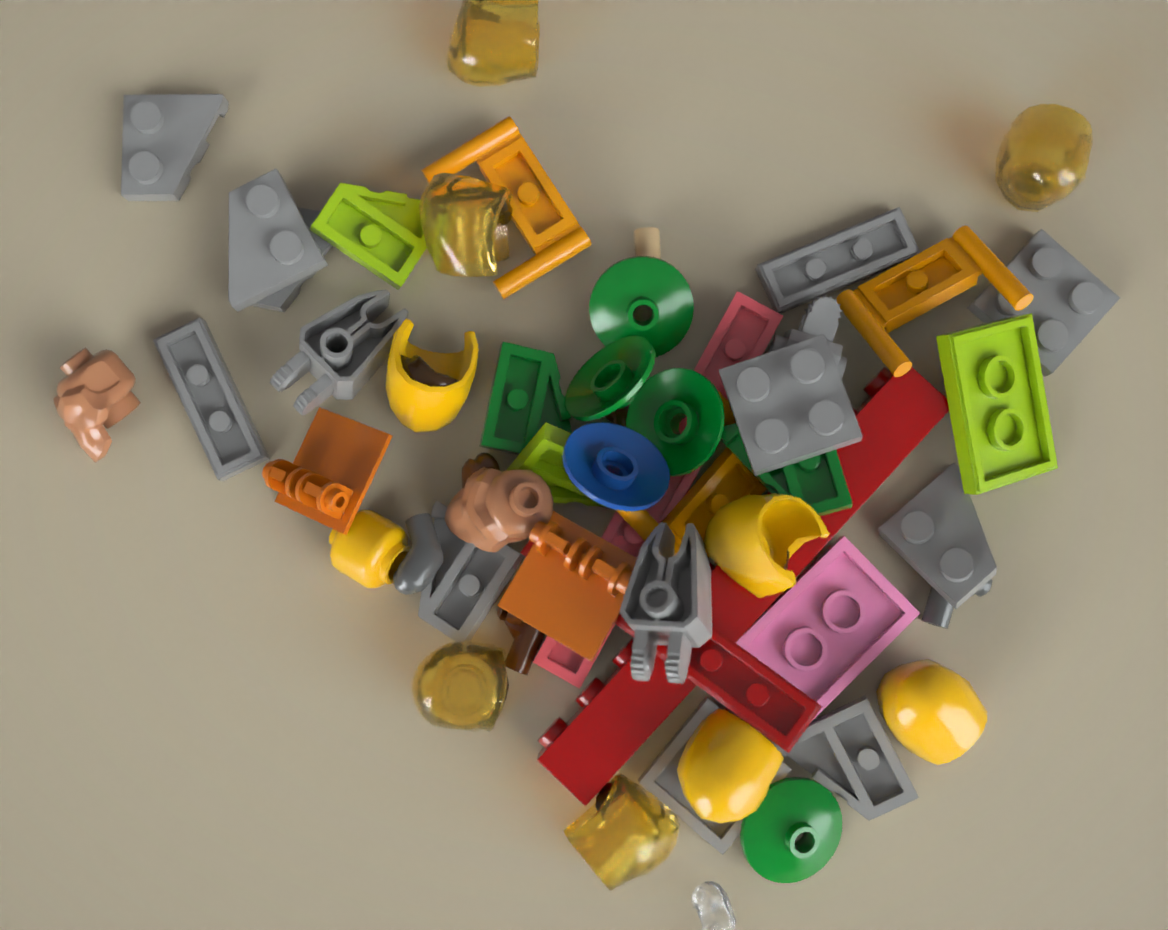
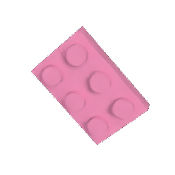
M840 536L796 579L793 587L785 590L767 608L736 644L819 703L822 708L815 716L816 718L920 612L845 536Z

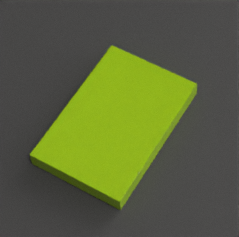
M1032 313L1019 314L936 336L964 494L978 495L1058 469Z

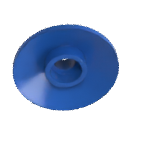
M590 423L573 431L565 443L562 457L567 475L583 494L601 505L622 511L644 510L657 504L668 489L670 473L665 458L652 442L630 428L613 423Z

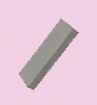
M898 207L760 263L755 270L772 309L781 314L818 297L825 296L893 268L920 253V250L901 208Z
M200 317L153 339L217 479L225 481L269 460L270 457L207 322Z

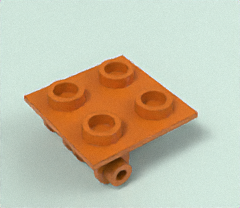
M319 407L293 463L284 459L270 461L264 466L262 476L270 489L279 492L274 502L347 535L393 436Z
M553 511L548 524L538 521L533 527L529 540L534 542L497 606L592 662L620 614L619 610L637 558Z

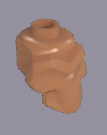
M85 347L59 367L66 376L58 383V394L53 400L58 415L64 420V425L71 430L79 446L96 463L106 456L112 443L111 437L105 428L108 429L136 409L141 402L131 392L136 383L134 374L116 353L106 349L92 355Z
M483 467L467 479L465 488H462L448 504L445 512V522L450 531L461 540L472 543L483 551L495 553L508 543L529 538L533 527L538 521L548 524L553 514L554 500L550 487L544 479L531 470L519 469L501 472L493 468Z

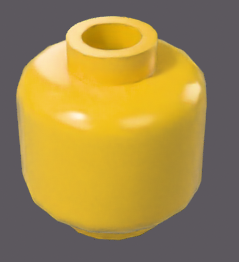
M359 510L347 535L332 529L329 536V543L332 545L330 550L332 565L339 572L366 588H378L385 583L393 584L394 572L411 549L408 546L406 531L400 525L373 510Z

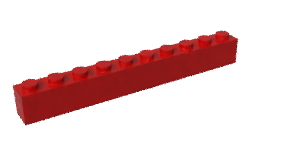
M883 367L863 388L869 397L857 410L853 408L863 435L862 441L836 449L853 503L852 508L820 516L830 535L826 539L817 537L807 541L792 554L788 561L787 570L793 571L795 578L949 412L947 398L913 367L900 377H894L889 369ZM709 562L711 568L712 626L736 643L782 592L758 598L730 578L716 562L714 564ZM631 638L611 660L617 666V669L603 683L595 677L574 701L581 707L567 723L561 717H558L537 740L543 746L538 753L537 761L584 806L596 796L697 686L688 678L685 679L683 684L668 682L665 673V661L657 655L655 656L654 669L648 681L633 679L630 663L634 638Z

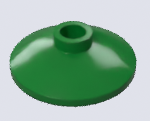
M633 256L616 262L598 278L590 296L589 314L593 330L605 346L624 337L643 336L653 345L655 357H658L676 347L687 334L693 319L694 301L686 279L673 265L656 257ZM640 305L651 307L653 310L651 317L646 321L636 320L633 317V311L636 307Z
M634 335L618 339L595 353L578 370L568 386L565 395V408L568 413L576 420L591 421L628 406L637 397L639 389L653 369L656 356L653 345L645 337Z
M686 368L667 369L653 375L639 389L637 397L629 406L626 427L638 432L657 447L665 458L670 476H681L702 466L717 448L724 428L723 402L716 387L702 374ZM687 417L686 427L680 434L679 424L683 418Z
M789 777L770 784L767 795L757 810L742 820L740 842L744 857L759 875L773 882L794 883L811 877L829 862L840 842L843 822L839 804L827 788L809 778ZM804 832L800 840L795 842L797 836Z

